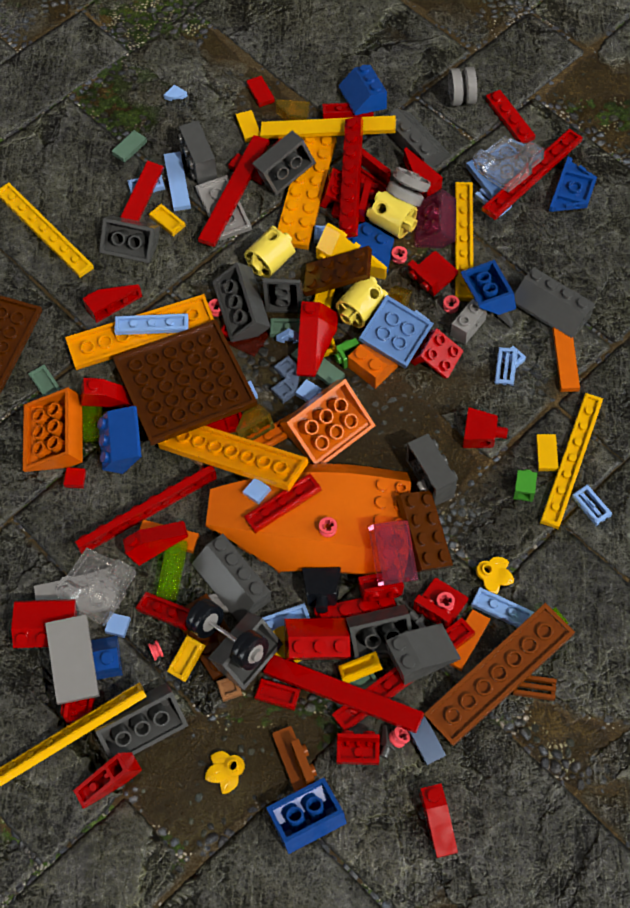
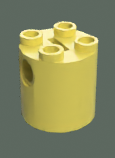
M387 191L377 192L373 206L366 212V217L369 218L370 223L399 239L403 238L408 232H412L418 222L416 219L417 207L394 197Z
M271 226L244 253L248 266L252 267L253 273L264 278H270L295 253L291 243L292 237L286 232L283 234L275 226Z
M370 276V279L354 283L336 303V309L345 324L356 328H363L373 317L388 293L377 284V280L373 276Z

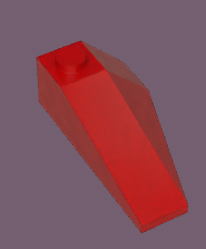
M301 302L297 376H316L323 357L331 345L332 338L337 332L338 313L320 302Z

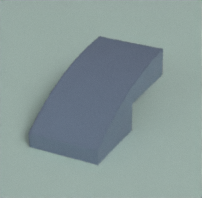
M424 716L417 733L408 732L414 745L417 746L425 765H429L446 755Z

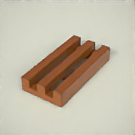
M530 675L525 681L551 686L525 682L518 686L534 690L551 691V694L518 690V687L513 691L514 696L554 701L557 679Z

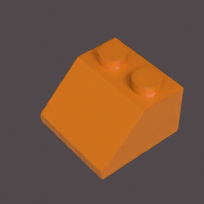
M360 344L348 355V368L375 389L400 366L365 344Z

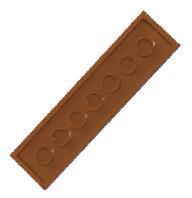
M544 603L426 711L424 716L454 746L575 634V631Z

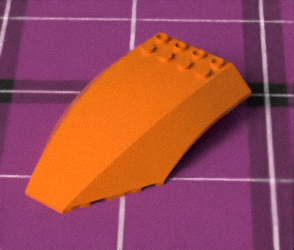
M308 464L297 481L311 473L322 491L273 521L256 534L244 516L284 489L266 484L271 488V491L259 505L243 494L244 489L253 480L250 478L210 489L205 526L212 531L218 532L219 535L224 534L226 538L237 544V547L250 555L256 556L262 563L264 561L272 566L278 573L302 571V568L341 567V573L367 576L397 570L400 581L402 580L408 553V537L396 496L411 492V480L407 472L349 464ZM325 517H331L337 522V531L332 537H324L319 532V523ZM325 524L326 530L330 531L332 525L329 527V524Z

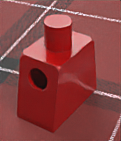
M468 407L463 448H493L495 438L507 439L508 428L497 426V415Z

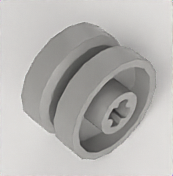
M473 66L464 67L462 73L459 68L449 69L448 90L451 106L461 105L463 98L467 105L476 104L477 77Z
M396 167L393 177L397 181H389L386 191L406 203L418 207L421 206L424 197L420 192H428L431 182L410 170Z

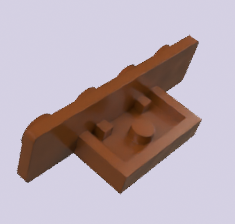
M289 726L273 732V739L294 792L314 783V777L317 776L313 763H308L306 757L309 756L306 745H301L299 739L295 736L293 728Z

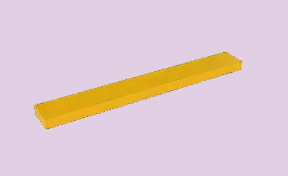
M396 115L362 117L363 135L396 132ZM348 118L261 122L260 137L266 139L283 138L292 130L300 137L343 136L345 119Z
M9 182L0 188V199L79 278L94 269L93 264Z
M455 182V268L458 270V276L455 278V296L459 301H471L474 299L461 275V271L473 268V182Z
M585 393L540 521L541 524L559 530L604 398Z
M140 682L1 766L0 786L147 697Z

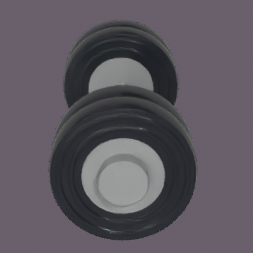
M210 599L198 601L191 608L186 619V626L189 631L199 638H208L217 630L235 642L231 649L232 661L244 670L256 668L264 660L268 652V640L255 630H247L238 638L234 637L220 627L224 617L223 609Z

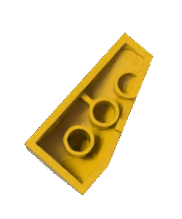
M327 223L316 246V258L322 260L359 249L361 245L357 242L353 244L346 238L347 234L344 231ZM372 255L370 276L385 280L387 267Z

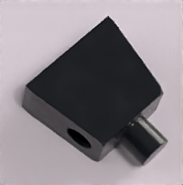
M341 567L302 568L308 605L316 606V612L326 613L328 606H334L338 601L341 586Z

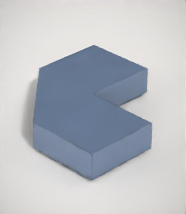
M289 356L274 365V370L283 380L272 387L271 392L282 404L295 396L299 384V376L296 375L297 364Z

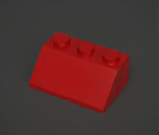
M76 599L14 601L11 627L13 648L49 647L45 623L76 617Z
M345 618L284 619L285 660H343L351 657L350 635Z

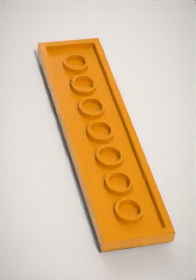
M333 136L302 137L316 163L289 185L278 225L279 231L283 234L286 232L292 237L291 243L294 248L305 250L310 248L326 179L337 143V137Z
M204 294L138 314L188 313L189 329L214 320ZM115 322L67 336L65 339L75 369L79 370L111 360L114 356L177 333L115 335Z
M202 426L158 443L159 448L250 479L255 478L263 483L290 491L309 463L307 457L208 426Z

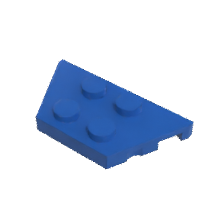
M567 157L549 208L550 212L588 207L597 177L588 172L582 165L577 166L573 163L571 157Z
M367 222L359 224L358 236L347 239L353 244L357 242L361 245L360 248L369 246L372 249V255L387 267L388 273L394 238Z

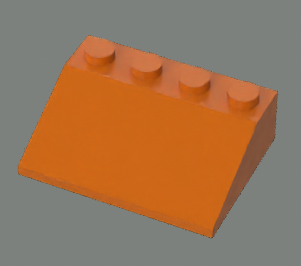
M346 379L336 380L279 422L291 441L307 457L311 464H326L376 426Z
M67 387L24 404L23 471L62 469L82 463L83 423L81 395Z

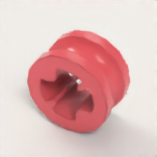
M402 246L394 247L391 252L392 261L396 264L405 263L407 260V250Z
M454 295L445 297L443 310L449 314L456 313L459 309V299Z
M212 299L208 303L213 317H219L222 315L218 299Z
M331 517L323 518L319 523L320 534L324 537H332L336 534L337 522ZM325 524H329V527L332 525L330 531L326 530Z
M442 592L437 597L436 605L451 611L454 607L455 598L449 592ZM444 598H446L447 601H450L448 606H445L444 603L440 602H442Z
M157 640L154 644H148L154 661L159 656L164 657Z
M397 726L389 733V740L395 747L402 748L410 741V734L407 730Z

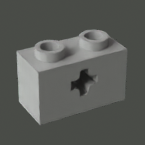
M472 299L453 321L450 336L466 345L485 322L487 310L479 308L477 302Z

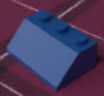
M371 65L355 67L339 84V89L354 115L387 109V91Z
M495 260L461 271V275L479 308L498 315L516 309L514 292Z
M137 406L107 411L99 418L97 427L100 435L99 445L101 447L100 461L102 462V470L123 474L142 457Z
M118 636L91 640L97 680L123 675Z
M324 777L266 807L288 854L347 824L344 812Z

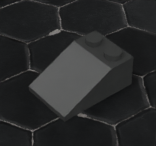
M263 278L266 312L301 313V302L303 301V285L301 280Z
M442 623L407 631L386 640V650L404 685L461 660Z

